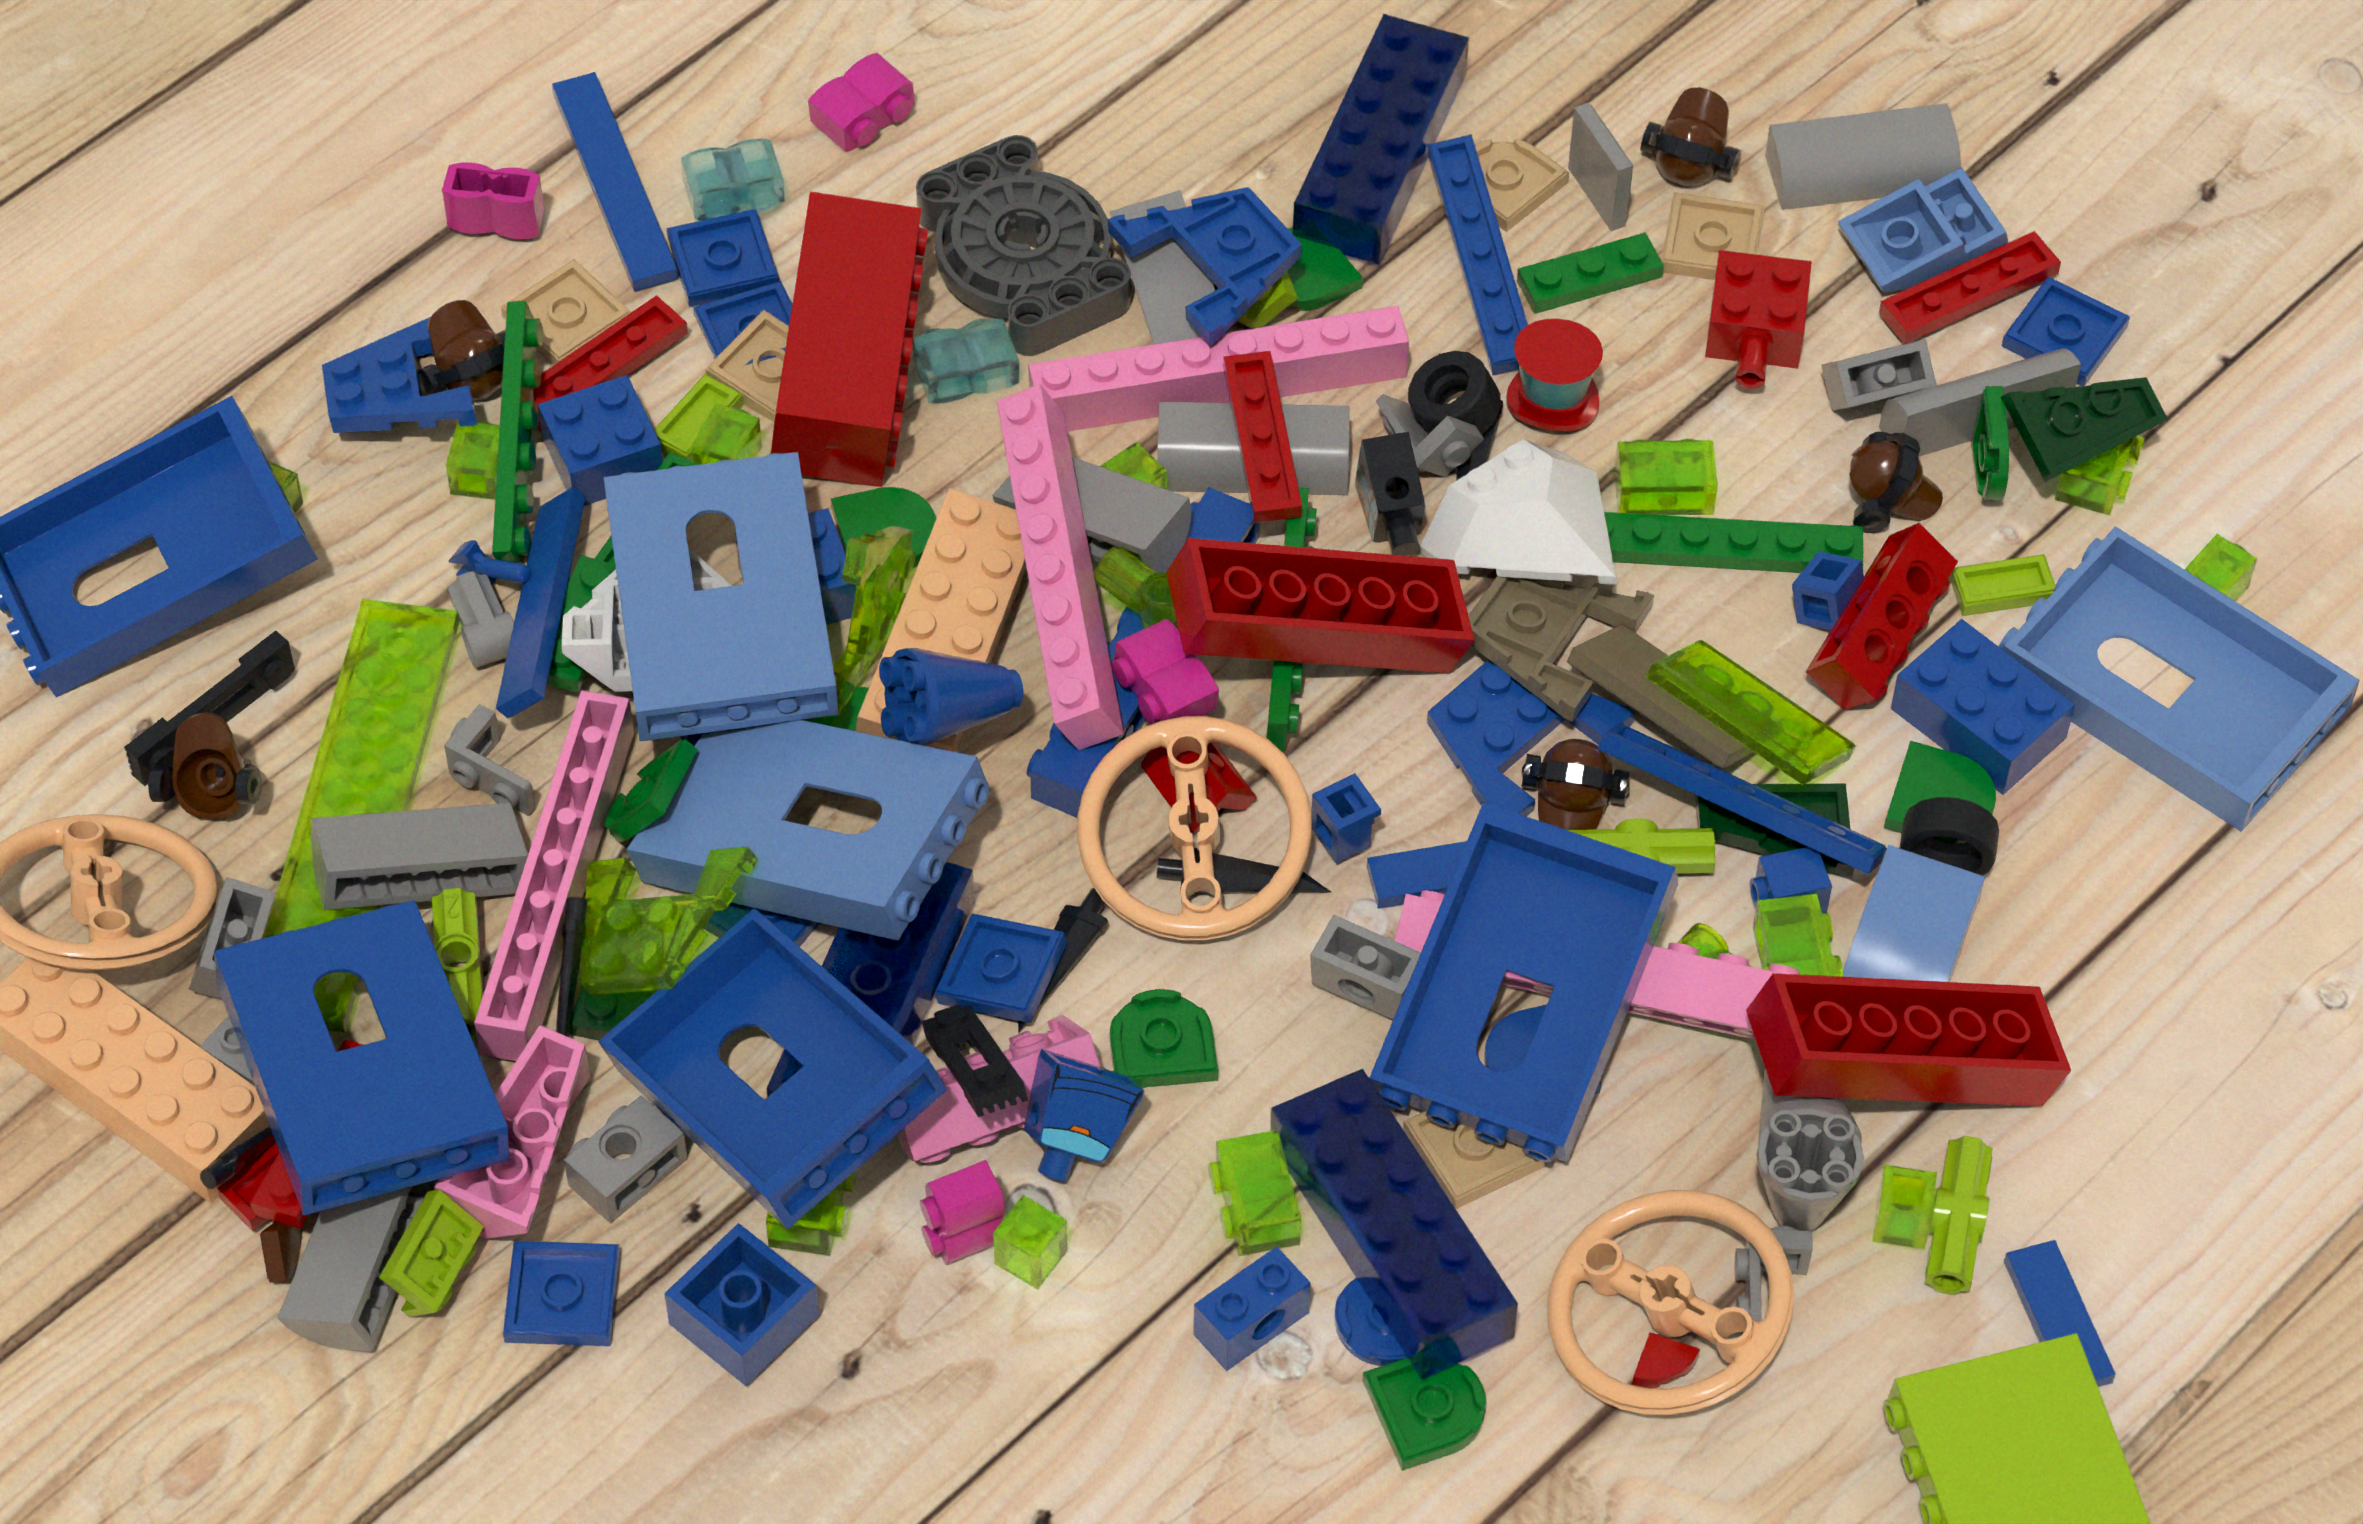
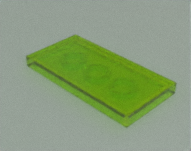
M1703 640L1696 641L1652 663L1646 675V678L1801 785L1848 761L1856 747L1852 741Z

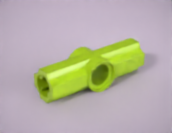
M1635 818L1619 823L1615 829L1568 830L1676 867L1677 874L1714 873L1715 836L1712 828L1658 829V826L1653 821Z
M461 887L443 889L440 894L432 897L434 948L472 1041H474L477 1037L474 1022L483 997L482 983L484 977L480 957L477 898L475 893L464 891ZM457 962L467 963L464 966L458 968L450 967L452 964Z
M1962 1136L1959 1139L1948 1141L1941 1187L1936 1189L1929 1233L1933 1234L1925 1272V1283L1934 1287L1936 1292L1956 1295L1960 1292H1969L1971 1288L1978 1243L1982 1242L1990 1197L1985 1195L1993 1158V1148L1983 1143L1980 1138Z

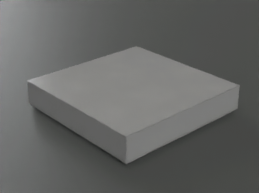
M1589 102L1574 107L1568 169L1610 231L1625 227L1633 164Z

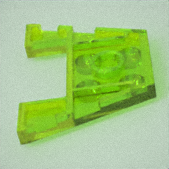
M895 525L876 531L875 536L864 534L861 539L854 537L848 541L842 581L857 586L846 651L833 664L839 715L842 713L896 622L907 593L903 592L904 582L913 569L916 556L915 551L910 550L913 535L911 530Z
M748 846L710 850L694 894L625 900L636 868L626 858L590 861L587 867L585 899L588 900L585 921L586 933L582 945L580 984L591 995L673 989L708 937L707 933L703 930L715 911L726 910L735 896L730 888L742 871L747 874L751 873L758 857Z

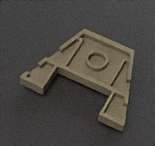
M1497 576L1468 615L1474 636V642L1471 646L1562 717L1573 722L1591 696L1594 681L1553 664L1586 616H1591L1615 627L1623 624L1633 632H1636L1652 608L1654 595L1636 590L1635 597L1612 593V586L1594 583L1591 589L1565 585V581Z

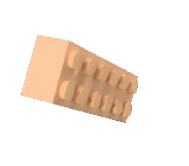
M951 488L948 489L880 662L884 657H893L897 650L919 648L991 663L1027 570L1016 509ZM879 662L860 709L855 731L898 740L896 736L887 737L881 726V713L886 704L884 696L885 686L882 684L879 675ZM965 731L927 746L957 752Z
M27 957L0 983V1050L208 1202L212 1203L219 1196L217 1188L222 1184L213 1189L207 1188L200 1179V1172L236 1145L244 1143L270 1126L254 1085L93 970L59 967Z

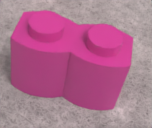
M870 54L856 62L843 76L825 83L808 99L810 121L845 152L851 151L858 146L870 143L881 127L899 122L908 116L915 104L913 83L880 54Z
M469 162L455 163L448 166L442 187L448 227L468 234H483L494 231L501 236L513 239H529L539 235L545 213L539 174L531 170L515 167L493 170L485 165Z
M1164 619L1116 642L1114 661H1112L1113 673L1122 687H1129L1138 696L1140 711L1150 724L1183 716H1204L1217 709L1219 688L1205 665L1195 655L1184 654L1179 630L1168 619Z
M986 1160L926 1183V1198L920 1200V1207L927 1224L922 1226L921 1230L930 1253L933 1256L940 1253L945 1265L1005 1241L1006 1232L1002 1217L1005 1213L1003 1194Z

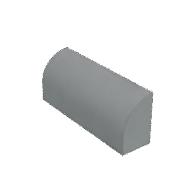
M1948 103L1769 125L1765 157L1781 210L1883 198L1917 179H1920L1923 185L1927 186L1961 168L1959 141Z
M1181 190L1110 211L1111 217L1124 214L1125 219L1130 220L1147 216V209L1164 206L1170 211L1184 208L1186 205ZM1169 238L1132 258L1122 248L1153 343L1160 344L1202 337L1186 320L1185 306L1215 291L1212 280L1174 238Z
M2060 348L1896 397L1885 402L1879 428L1881 432L1889 434L1905 433L1917 439L1920 447L1918 457L1970 442L1982 392L1986 386H2002L2004 395L2009 392L2024 391L2026 393L2044 391L2054 387H2076L2081 363L2070 350ZM2005 406L2008 430L2016 428Z
M1159 402L1157 487L1175 492H1206L1208 487L1222 493H1248L1230 403ZM1281 404L1298 487L1309 488V495H1348L1350 406Z
M1072 457L1091 560L1157 583L1185 544L1191 521L1189 497ZM1009 475L992 497L995 503L1016 509Z
M511 803L312 818L311 821L314 874L324 910L401 904L413 900L415 902L432 901V897L440 894L443 889L460 887L464 891L475 893L476 897L516 894L528 857Z
M440 1179L320 1211L277 1319L294 1333L317 1344L336 1349L373 1352L396 1291L381 1280L379 1276L428 1191L435 1190V1186Z

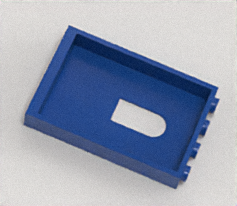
M230 396L1 516L0 610L3 614L10 611L13 620L6 623L17 646L20 649L26 647L30 656L23 659V662L36 685L45 682L55 697H58L318 560L251 426L233 396ZM152 536L154 537L168 569L99 605L85 606L75 600L73 594L74 585L84 572Z
M1483 802L1369 1079L1374 1093L1378 1094V1100L1398 1110H1406L1408 1106L1425 1111L1427 1112L1426 1117L1445 1127L1454 1128L1455 1124L1459 1123L1475 1129L1474 1134L1477 1137L1496 1145H1503L1504 1140L1523 1146L1524 1153L1543 1162H1552L1553 1157L1567 1162L1678 887L1676 867ZM1508 971L1554 988L1525 1059L1516 1068L1499 1072L1487 1068L1480 1061L1477 1055V1043L1505 974Z
M415 900L385 906L381 909L345 918H337L330 922L286 931L278 935L247 943H239L214 951L217 986L303 1215L509 1160L507 1123ZM336 972H347L358 976L366 986L386 1039L336 1052L314 996V988L317 982L324 976Z
M755 908L598 1041L618 1072L787 1230L947 1091L938 1073L925 1055ZM744 1027L760 1028L803 1066L765 1100L720 1059V1048L724 1040L738 1029Z

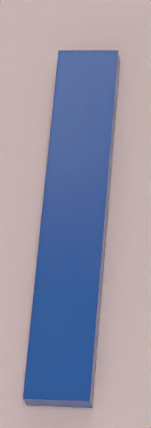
M593 72L552 83L553 95L633 291L677 280V267L596 73Z
M1472 134L1428 144V156L1492 375L1518 370L1519 366L1514 351L1515 339L1528 323Z
M575 486L539 507L527 566L530 568V577L527 582L522 584L496 709L507 719L544 699L585 503V495Z
M1618 724L1603 733L1598 746L1600 751L1866 874L1871 873L1882 863L1887 850L1886 845L1623 724Z

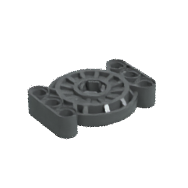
M1023 135L1006 137L926 172L918 179L916 198L917 208H922L920 225L936 232L935 253L937 266L946 286L960 301L977 311L998 318L1008 319V342L1011 349L1023 356L1041 354L1122 317L1130 309L1131 271L1124 261L1110 258L1111 235L1108 232V218L1100 203L1086 189L1069 179L1048 172L1038 171V148L1030 138ZM1101 240L1103 241V248L1098 245ZM944 241L948 243L945 249H943Z

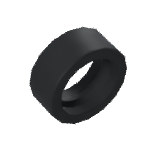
M1935 797L1921 800L1910 807L1904 817L1900 849L1983 876L1990 872L1996 860L1999 838L1998 822L1987 809L1971 801L1952 797ZM1933 837H1953L1966 842L1949 843Z

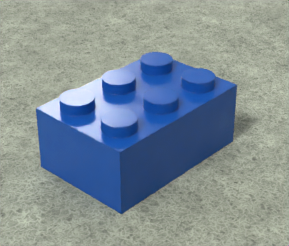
M1960 619L1897 675L1890 709L1942 749L1966 756L1981 765L1990 775L1995 790L2004 795L2067 738L2075 704L1966 621Z

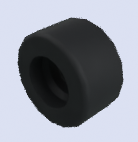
M1450 351L1440 353L1427 360L1414 373L1408 387V402L1428 434L1446 416L1475 425L1480 434H1483L1494 423L1501 408V393L1479 358L1469 352ZM1465 391L1457 400L1444 404L1450 396L1457 392Z

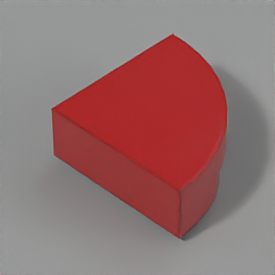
M1649 1332L1633 1376L1632 1385L1655 1388L1659 1387L1661 1383L1675 1380L1680 1376L1684 1377L1695 1366L1699 1358L1700 1348Z

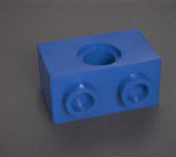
M1276 1246L1194 1304L1193 1335L1227 1372L1309 1314L1311 1282Z

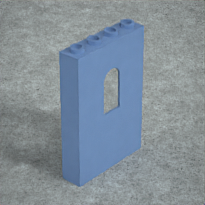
M798 452L774 453L755 458L721 460L716 463L685 467L674 466L669 469L639 473L628 472L621 475L603 477L639 741L839 715L836 682ZM706 513H718L728 517L733 522L736 530L743 585L694 590L686 536L687 527L693 519Z
M2116 526L2103 540L2096 538L2091 542L2082 557L2081 564L2075 570L2070 567L2066 569L2058 579L2052 595L2047 600L2043 597L2039 598L2030 609L2023 626L2019 630L2015 627L2011 628L1999 645L2001 649L2075 704L2071 719L2072 723L2240 832L2245 829L2350 710L2360 681ZM2109 639H2129L2194 681L2168 709L2106 669L2099 661L2097 651L2100 645Z
M803 720L707 732L701 735L694 746L698 751L664 815L637 833L628 846L627 851L641 881L644 883L899 940L909 922L913 921L917 916L920 904L931 886L939 880L943 867L953 850L963 841L966 829L977 811L985 805L990 788L976 756ZM806 786L872 800L882 807V814L878 822L869 830L859 834H844L784 821Z

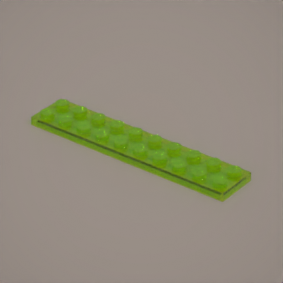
M368 599L361 600L263 938L330 922L337 918H345L380 909L381 905L323 909L313 867L311 821L312 818L407 811L459 626L458 611ZM347 972L331 973L321 978L315 985L314 996L328 1031L346 1033L360 982L358 976Z

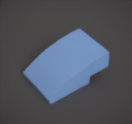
M1962 167L1927 186H1924L1921 180L1917 179L1838 221L1840 229L1882 292L1908 289L2008 243L2006 230Z
M1888 845L1841 977L1950 982L1980 900L1985 876Z

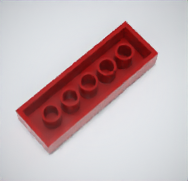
M1188 538L1166 571L1184 654L1451 673L1474 642L1455 561L1450 559Z
M1772 973L1746 1009L1774 1096L2043 1106L2071 1072L2069 1062L2040 986Z

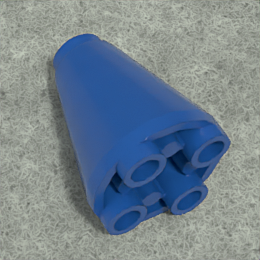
M919 648L897 650L893 657H884L880 662L879 675L882 684L885 686L884 696L886 704L881 713V726L887 737L896 736L899 741L927 746L1007 715L1012 709H1018L1023 700V684L1020 675L1016 670H1008L1002 665Z

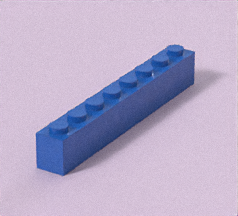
M1208 487L1199 503H1191V521L1186 541L1188 538L1256 543L1259 539L1260 522H1253L1250 503ZM1166 572L1157 583L1143 579L1139 591V599L1134 607L1127 606L1122 612L1117 625V634L1111 642L1106 641L1111 668L1115 656L1116 642L1164 619L1171 621L1178 629ZM1113 670L1112 674L1124 734L1078 751L1053 722L1049 742L1044 750L1037 749L1034 752L1027 767L1026 774L1031 778V799L1077 818L1082 793L1095 768L1103 757L1121 740L1138 731L1144 725L1146 719L1140 711L1138 696L1129 687L1124 688L1119 684Z

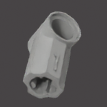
M475 571L459 575L456 581L447 588L449 598L462 626V637L474 668L507 658L514 626L510 613H503L487 575L477 574Z

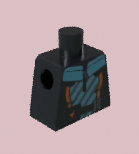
M1409 432L1363 439L1361 441L1355 485L1371 539L1377 543L1389 541L1393 555L1407 556L1413 554L1420 548L1417 535L1421 531L1425 501Z

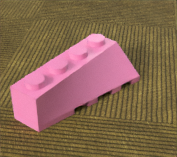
M1062 1014L1047 1021L1050 1031L1046 1033L1031 1035L1030 1031H1024L1010 1037V1049L1003 1051V1054L1024 1082L1028 1101L1022 1102L1018 1096L1015 1097L1017 1104L1011 1106L1009 1101L1006 1100L1004 1101L1006 1108L1000 1110L997 1104H994L995 1112L989 1113L986 1108H983L984 1116L981 1117L977 1116L965 1098L963 1089L949 1068L936 1070L947 1091L897 1134L902 1151L914 1162L920 1160L922 1163H930L947 1157L950 1154V1148L967 1142L969 1145H980L990 1142L999 1136V1130L1013 1125L1025 1128L1028 1104L1041 1049L1100 1067L1090 1033ZM980 1052L965 1057L973 1071L988 1065Z
M539 1025L495 1093L508 1126L509 1160L440 1178L435 1186V1190L440 1189L484 1226L479 1236L486 1239L528 1233L564 1118L590 1078L585 1044Z

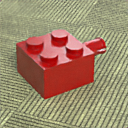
M1719 250L1705 357L1738 361L1735 380L1742 387H1761L1765 383L1766 365L1798 369L1805 329L1812 261Z

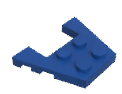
M1249 187L1191 199V206L1168 211L1164 206L1147 209V216L1126 220L1123 214L1108 219L1109 234L1131 258L1169 238H1174L1219 288L1185 306L1186 320L1209 345L1215 343L1302 257L1301 243Z
M430 317L322 365L328 415L334 433L392 430L393 422L418 421L420 429L437 428L438 420L458 419L460 427L478 424L469 385L422 396L416 357L433 353L427 330Z
M1487 660L1428 711L1427 724L1457 769L1461 768L1471 783L1472 793L1480 805L1485 802L1528 816L1534 811L1535 799L1503 774L1564 720L1568 721L1599 745L1603 733L1616 725L1623 724L1630 727L1633 724L1635 712L1628 707L1591 693L1585 705L1573 722L1558 714L1493 662Z

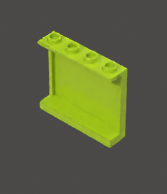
M2077 1333L1894 1379L1889 1396L1884 1401V1412L1890 1429L1892 1431H1899L1905 1447L1902 1449V1462L1905 1472L1910 1480H1917L1922 1497L1920 1498L1919 1505L1924 1524H2151Z

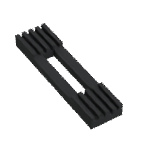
M275 630L238 659L239 663H241L238 668L168 722L162 717L127 744L124 748L127 751L126 756L129 758L128 763L131 764L129 767L132 770V776L142 785L146 786L150 772L156 766H173L176 731L187 718L198 713L210 712L219 715L228 722L268 690L275 689L287 680L295 670L289 641Z
M955 1005L935 1012L933 1018L921 1021L926 1040L938 1058L943 1059L963 1089L965 1098L978 1117L984 1116L983 1108H986L989 1113L995 1112L994 1104H997L1000 1110L1005 1109L1004 1101L1006 1100L1009 1101L1011 1106L1016 1105L1015 1097L1018 1096L1022 1102L1028 1101L1024 1082L970 1005L965 1007ZM964 1042H968L971 1047L976 1046L988 1065L973 1071L960 1053V1051L966 1049Z

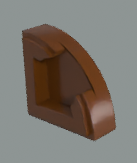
M275 1221L260 1234L269 1283L287 1282L295 1270L300 1250V1228Z

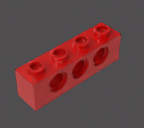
M1920 523L1889 535L1805 672L1845 711L1864 703L1867 705L1875 703L1886 692L1888 688L1886 681L1893 669L1898 667L1908 656L1909 649L1907 646L1909 642L1929 621L1930 615L1928 611L1932 604L1949 588L1950 580L1948 578L1958 561Z

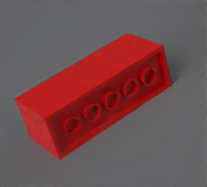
M810 191L770 453L785 454L798 452L802 476L882 487L885 468L892 470L895 468L903 415V404L900 403H904L909 368L906 366H909L913 343L914 330L909 329H914L919 296V294L910 293V291L918 293L920 291L924 258L915 257V255H925L928 228L919 227L922 208Z

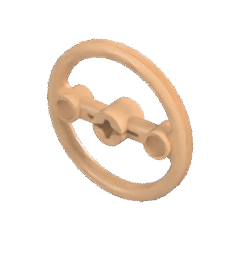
M1183 716L1162 720L1139 729L1121 740L1103 757L1091 774L1082 793L1077 815V839L1082 864L1090 883L1102 900L1120 917L1137 928L1161 937L1177 940H1210L1229 936L1253 926L1270 915L1285 901L1298 883L1308 860L1312 841V818L1308 795L1298 772L1286 755L1270 740L1251 728L1230 720L1208 716ZM1211 742L1223 743L1239 749L1256 759L1268 770L1282 791L1290 818V836L1287 850L1279 869L1270 882L1254 897L1229 910L1224 909L1222 906L1221 889L1218 881L1214 878L1212 853L1220 842V825L1217 809L1207 799L1206 795L1207 746ZM1159 747H1164L1167 750L1168 765L1171 774L1175 778L1177 802L1169 812L1168 822L1170 839L1173 848L1182 856L1184 882L1180 891L1182 910L1177 915L1149 907L1129 894L1109 870L1102 853L1099 838L1100 816L1103 803L1111 786L1132 762ZM1184 751H1194L1200 755V758L1191 764H1182L1176 760L1177 755ZM1190 792L1194 793L1196 821L1200 826V832L1197 833L1200 863L1195 862L1193 834L1189 830V823H1192L1189 801ZM1206 891L1214 896L1213 900L1204 906H1196L1190 903L1188 899L1195 892Z
M74 815L34 824L0 842V881L15 863L27 855L49 846H61L63 848V865L67 870L71 871V915L74 920L89 926V943H74L54 939L36 933L18 923L6 912L0 902V942L21 955L39 962L84 970L120 969L145 964L161 959L187 945L208 925L212 917L217 898V883L215 872L209 860L194 844L182 835L164 826L118 815ZM113 840L137 844L155 850L180 865L189 875L194 887L193 900L187 911L166 928L141 938L132 937L130 933V917L126 912L122 911V867L119 862L104 856V841Z
M1668 1190L1645 1194L1625 1201L1604 1212L1586 1226L1568 1246L1557 1264L1549 1288L1547 1302L1548 1328L1557 1354L1568 1373L1583 1389L1599 1400L1622 1410L1645 1415H1673L1692 1412L1716 1404L1739 1392L1754 1380L1774 1358L1785 1339L1792 1318L1794 1303L1793 1278L1783 1247L1772 1230L1756 1214L1741 1204L1717 1194L1696 1190ZM1669 1216H1695L1710 1219L1730 1227L1742 1235L1756 1249L1764 1263L1768 1274L1770 1291L1765 1318L1760 1322L1753 1321L1747 1311L1736 1306L1726 1307L1721 1310L1696 1296L1687 1273L1681 1268L1663 1265L1647 1271L1626 1260L1620 1246L1612 1239L1637 1224ZM1613 1264L1606 1270L1598 1271L1604 1265ZM1581 1281H1586L1591 1284L1592 1289L1598 1294L1611 1296L1620 1293L1644 1306L1653 1329L1660 1335L1680 1337L1692 1331L1716 1344L1721 1358L1731 1364L1707 1379L1690 1385L1667 1389L1639 1387L1610 1377L1587 1358L1577 1342L1572 1324V1304L1577 1284ZM1744 1332L1736 1339H1727L1733 1333Z

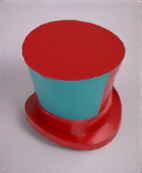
M1558 318L1535 321L1524 327L1515 339L1514 351L1520 371L1512 379L1507 390L1506 405L1508 410L1522 422L1543 429L1576 431L1588 427L1594 422L1599 411V393L1592 378L1603 356L1602 344L1597 335L1580 323Z

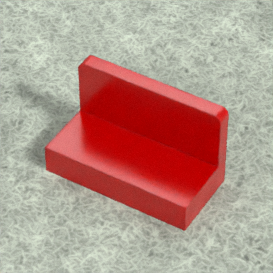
M1216 742L1209 743L1207 746L1208 770L1205 774L1207 799L1216 807L1217 812L1221 808L1246 811L1257 796ZM1159 747L1148 753L1142 760L1141 767L1172 808L1177 802L1175 778L1169 769L1166 748ZM1184 751L1177 755L1176 760L1182 764H1191L1197 761L1200 755L1194 751ZM1190 792L1189 801L1192 823H1189V830L1192 833L1200 832V826L1196 821L1194 793Z

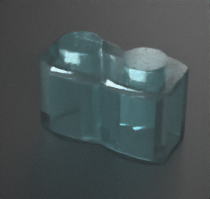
M769 139L745 140L733 144L726 149L704 148L681 157L682 179L696 220L729 215L740 210L756 209L757 211H766L785 202L784 180L771 140Z
M976 319L960 329L935 328L913 339V361L929 403L953 402L965 398L972 393H991L1010 388L1019 383V359L1003 319Z

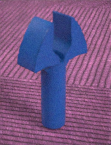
M476 540L467 541L460 545L448 561L449 563L463 565L457 572V576L475 571L477 574L487 575L491 585L496 579L525 583L530 577V568L526 564L486 557Z

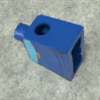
M1041 1049L1024 1124L1025 1131L1037 1143L1046 1146L1038 1171L1055 1180L1066 1182L1076 1156L1098 1163L1105 1161L1139 1104L1145 1090L1129 1076Z

